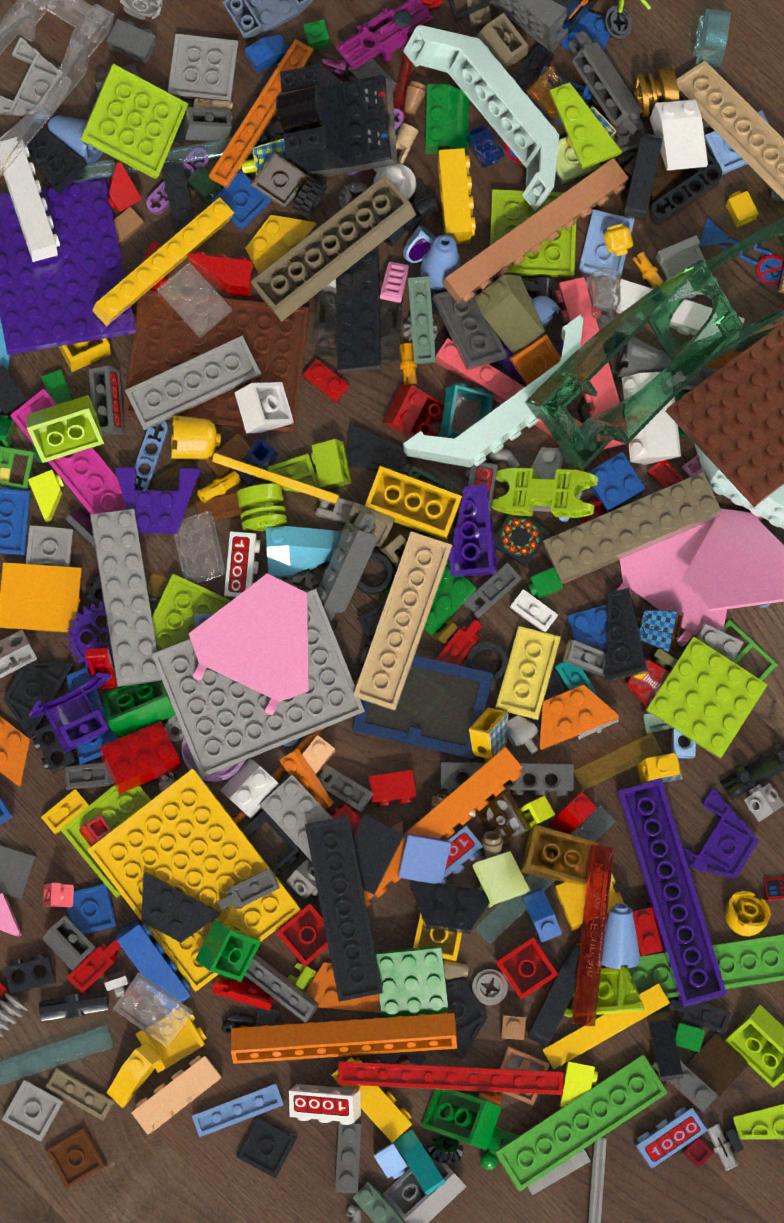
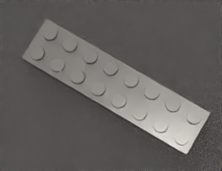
M134 509L91 514L90 519L117 687L161 681L160 674L152 657V654L157 652Z

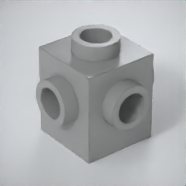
M770 783L763 788L759 784L749 791L751 796L744 800L758 822L784 806L777 791L773 789Z
M306 859L286 881L305 900L311 894L314 896L318 894L313 865Z

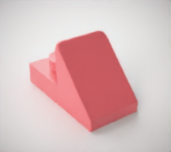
M61 883L43 885L42 907H72L74 886Z

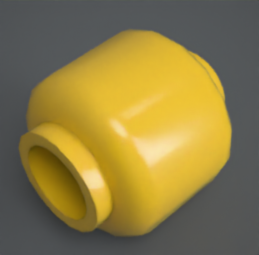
M623 224L607 227V231L603 234L607 252H615V256L627 254V249L633 246L630 229L623 226Z

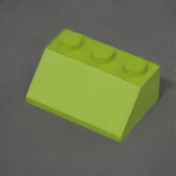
M89 395L27 414V430L42 463L104 444L97 414Z
M758 1005L725 1039V1042L774 1088L784 1079V1027L761 1005Z

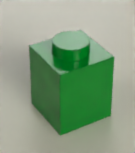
M324 19L303 24L307 46L313 48V52L330 48Z
M555 567L531 576L530 583L527 584L531 595H536L537 600L562 591L563 588Z
M677 1023L676 1027L672 1026L677 1047L700 1052L705 1030Z

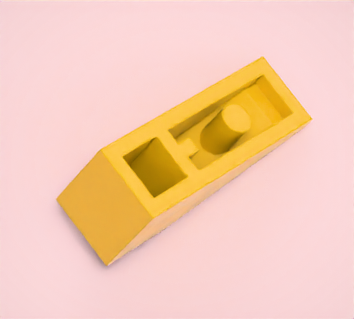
M148 1044L135 1049L121 1067L107 1094L124 1108L163 1058Z

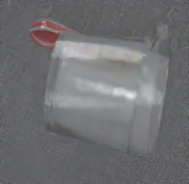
M610 268L598 269L586 278L587 289L591 293L593 301L592 315L594 318L601 317V310H612L620 304L621 276L616 270Z

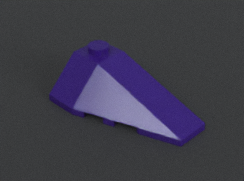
M487 484L467 486L464 489L459 510L460 514L454 531L453 547L449 554L451 576L498 574Z

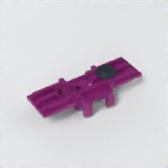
M408 0L394 10L391 9L389 11L387 8H384L376 17L361 26H356V34L336 46V49L353 70L359 68L380 53H382L383 61L386 63L391 60L393 51L400 47L404 51L409 41L408 35L413 33L417 26L427 24L434 17L421 0ZM386 20V25L373 33L370 32L371 29Z

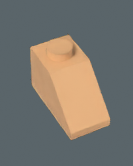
M317 735L302 755L315 775H317L323 765L335 753V748Z

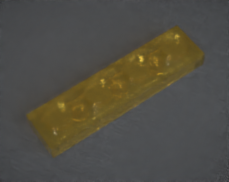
M650 733L574 770V774L582 790L585 791L638 765L646 758L662 753L653 733Z

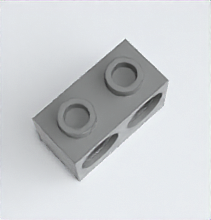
M23 630L0 641V678L37 660L35 652Z

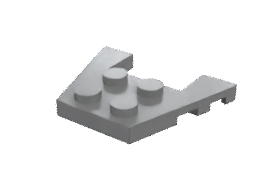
M20 37L12 55L31 64L14 101L0 96V114L24 117L27 114L29 117L51 119L58 109L70 80Z

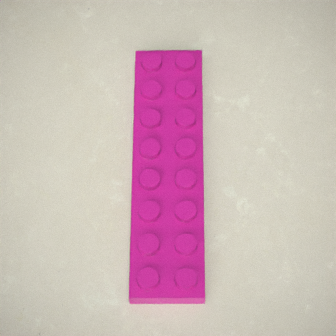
M43 389L10 416L33 443L27 430V414L57 404ZM93 448L47 461L90 514L127 510L118 478Z

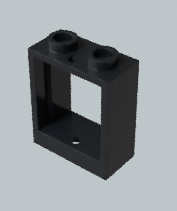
M264 810L241 831L249 839L264 824L268 823L289 846L291 851L271 868L278 877L283 872L281 868L288 863L290 866L299 858L297 854L300 850Z

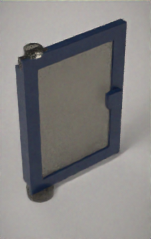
M365 644L363 648L361 666H364L371 645ZM415 655L396 711L361 700L365 712L355 716L352 731L474 759L475 755L472 751L469 728L484 713L489 691L495 690L497 678H493V673Z

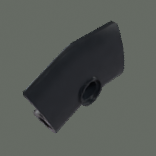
M421 180L416 181L415 192L408 199L416 215L383 241L387 245L393 246L406 231L415 229L420 220L439 211L434 197L431 193L427 192Z

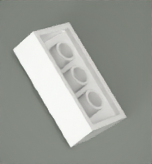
M672 372L638 373L622 377L626 424L630 436L628 441L630 462L646 465L680 457L678 425L665 412L675 402Z

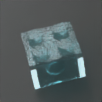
M706 8L704 16L700 15L696 29V43L693 49V56H696L695 64L706 61L710 66L721 67L726 52L731 12Z

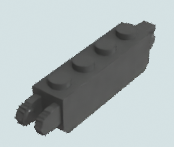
M580 31L576 35L579 41L572 39L569 42L571 51L574 54L571 62L611 123L616 126L622 125L632 135L640 133L644 129L639 119V113L642 109L597 42L593 43L585 32Z
M361 511L354 523H347L317 589L329 623L332 622L331 620L336 612L342 613L346 610L377 542L376 535L371 532L376 517L369 512Z

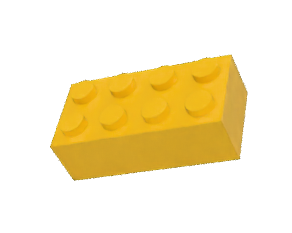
M465 148L439 150L438 155L444 235L452 237L456 245L470 244L471 237L475 236L476 229L475 217H471L473 216L474 209L473 196L469 197L471 195L472 181L471 176H467L469 175L470 159L469 155L465 156Z
M380 466L365 507L395 518V523L446 541L462 496Z

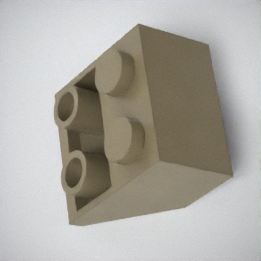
M504 13L486 24L475 36V38H479L489 48V51L502 64L505 70L528 53L529 45Z

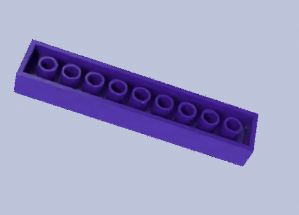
M659 779L619 790L617 797L650 907L653 909L658 933L681 1008L725 996L727 992L662 780Z

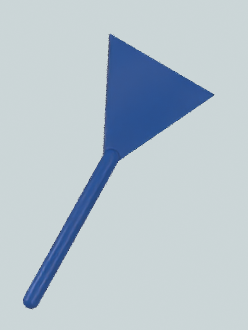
M707 218L699 247L732 243L772 255V252L729 238Z

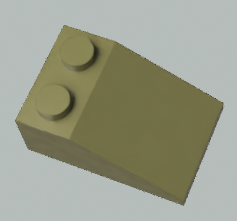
M503 275L475 297L483 317L513 354L519 352L545 332L520 276Z

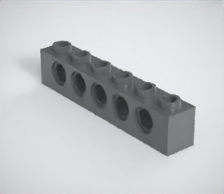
M441 762L440 791H445V795H450L461 786L456 779L459 774L464 773L470 778L486 763ZM520 763L524 767L520 770L523 774L511 785H504L506 788L504 791L509 789L512 796H524V792H533V796H546V792H555V796H568V793L574 791V764ZM524 775H532L535 783L531 786L525 785L523 782ZM547 775L555 776L557 779L556 785H547L545 777Z

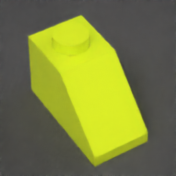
M53 470L28 479L47 523L52 520L63 494L60 487L64 486L61 477L58 474L55 475Z
M545 795L520 808L531 828L555 815Z
M567 1062L563 1080V1095H561L559 1103L560 1107L566 1106L591 1090L592 1085H596L598 1072L594 1071L595 1067Z

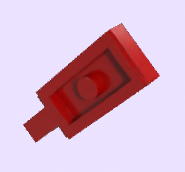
M474 620L469 628L463 626L459 629L435 660L460 665L470 649L477 644L480 637L476 634L481 629L482 624Z
M116 939L109 946L104 943L101 947L99 946L67 978L83 994L118 959L115 954L122 947Z
M216 977L212 988V993L266 1010L271 1009L274 1000L271 995L257 984L243 980H226Z

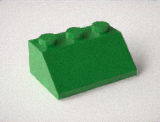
M427 84L425 154H439V150L465 148V155H467L469 98L463 90L451 85Z
M162 679L161 681L120 686L102 693L106 721L117 739L176 715Z

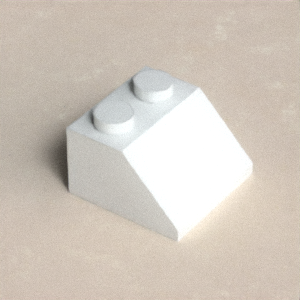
M282 382L251 383L235 392L246 433H261L294 423Z
M249 759L220 791L252 819L262 808L260 804L280 785L252 759Z

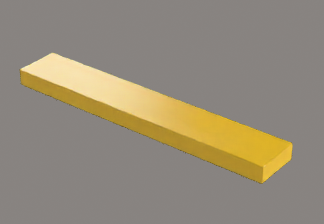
M214 453L212 459L215 463L332 503H337L340 496L339 494L218 453Z
M658 983L639 994L645 1007L644 1011L603 1014L544 1048L543 1052L552 1068L556 1069L668 1005L670 1001L660 984Z

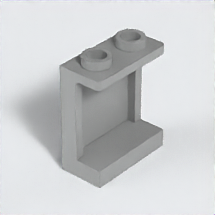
M697 235L658 251L656 255V260L673 296L688 301L693 300L695 295L699 293L708 294L712 292L718 282L717 278L713 277L699 248L700 241Z

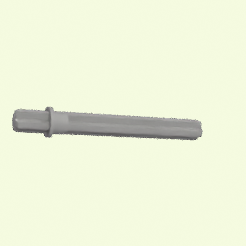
M602 1137L594 1142L588 1223H601L607 1144L606 1138Z

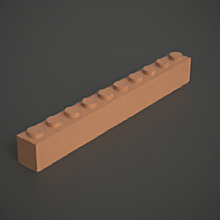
M611 159L444 279L442 284L457 304L463 300L465 303L475 296L474 292L481 288L483 291L493 283L492 279L497 276L500 278L509 272L508 268L513 264L515 266L520 265L526 260L525 256L527 254L538 252L543 247L542 244L545 241L552 242L560 235L559 231L564 228L565 230L570 229L576 224L575 220L580 216L585 218L592 213L593 210L591 208L597 204L599 207L609 200L608 196L612 193L617 195L626 188L625 183L629 179L615 159Z

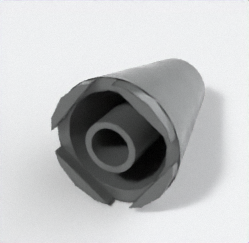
M628 334L623 335L620 339L619 344H622L620 351L616 350L614 359V373H617L615 376L626 377L638 373L674 372L676 361L673 360L672 355Z

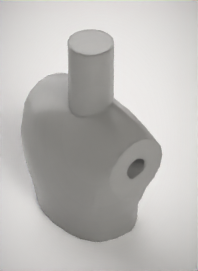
M517 715L509 720L507 737L514 747L525 744L531 754L537 752L539 749L532 740L538 733L535 724L521 715Z

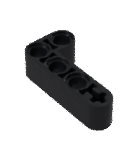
M642 133L624 217L646 220L663 137Z
M707 150V167L690 168L694 173L692 177L653 203L649 213L653 223H665L718 186L722 177V170ZM714 174L717 179L710 180L706 175ZM695 185L699 188V191L693 192L689 186ZM679 197L682 203L676 204L672 198Z

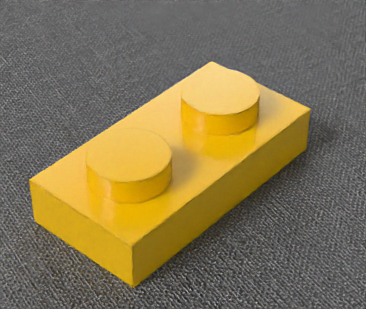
M74 789L41 818L56 835L89 805L79 792Z

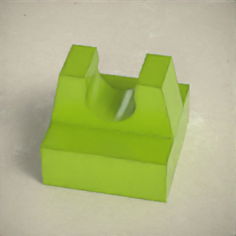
M297 963L295 967L300 970V975L298 977L289 975L288 979L306 992L317 972L308 966Z

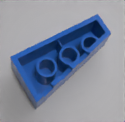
M135 918L115 933L116 940L170 1012L191 996L188 991L191 987L184 977L180 979L175 973L178 971L177 967L171 959L169 961L163 956L165 953L164 949L158 942L154 943L150 938L152 933L145 924L141 925L138 919Z

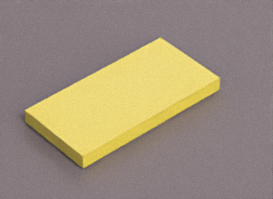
M518 626L496 709L539 719L561 636Z

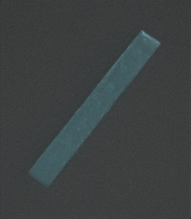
M600 805L571 835L595 842L616 821ZM529 875L525 881L530 891L526 894L540 888L545 891L555 880ZM523 895L501 902L475 928L489 945L526 910L521 897Z

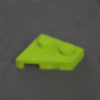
M309 454L267 467L268 471L320 488L315 479V472ZM281 485L282 490L300 492Z

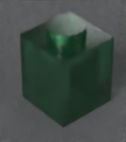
M201 165L187 179V185L207 203L220 192L221 186L209 178L210 173Z

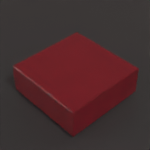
M698 1137L682 1153L697 1168H700L714 1151Z

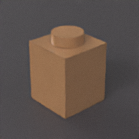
M503 1015L500 1038L524 1040L526 1018Z

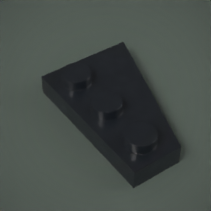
M350 423L346 450L348 467L378 471L379 467L382 466L401 474H409L411 457L405 454L404 448Z

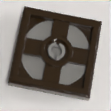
M509 789L490 800L482 810H476L487 831L501 833V837L504 839L503 845L531 828Z

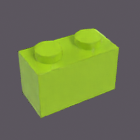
M333 439L312 445L313 452L311 453V458L316 466L317 473L315 474V479L319 487L329 490L351 484L344 442Z

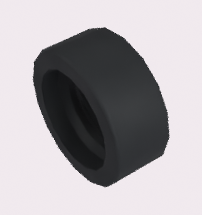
M372 552L368 562L376 561L382 564L386 571V577L377 586H369L360 578L357 588L365 594L377 595L383 593L392 584L394 571L392 563L386 556L381 553Z
M479 642L468 652L466 667L476 669L474 658L480 651L491 650L495 652L499 657L500 664L492 676L491 683H494L506 672L508 664L507 654L495 642Z

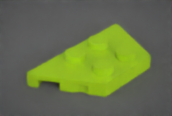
M622 966L621 969L602 968L591 970L595 972L585 970L573 994L574 999L570 1008H566L564 1015L567 1017L634 1012L644 1011L645 1007L629 970Z

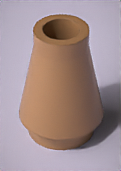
M410 81L409 86L406 88L404 112L416 114L419 105L427 93L425 85Z

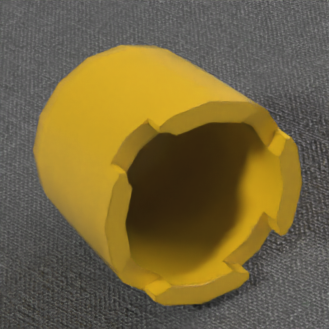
M173 416L172 425H174V432L171 437V459L204 460L214 454L216 446L220 447L221 434L216 433V426L211 420Z

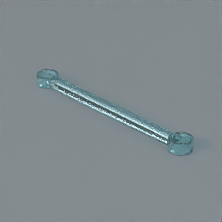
M232 138L172 148L169 150L163 166L220 157ZM110 159L88 163L84 168L86 171L79 174L73 182L81 183L85 180L111 176L114 163L120 160ZM121 161L127 173L139 171Z

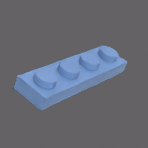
M277 1084L195 1114L192 1118L199 1137L280 1107L284 1103Z

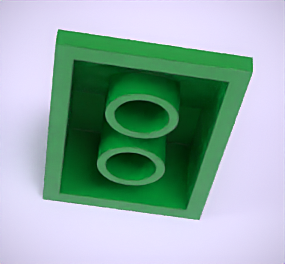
M434 1089L421 1127L487 1150L502 1107L455 1090Z

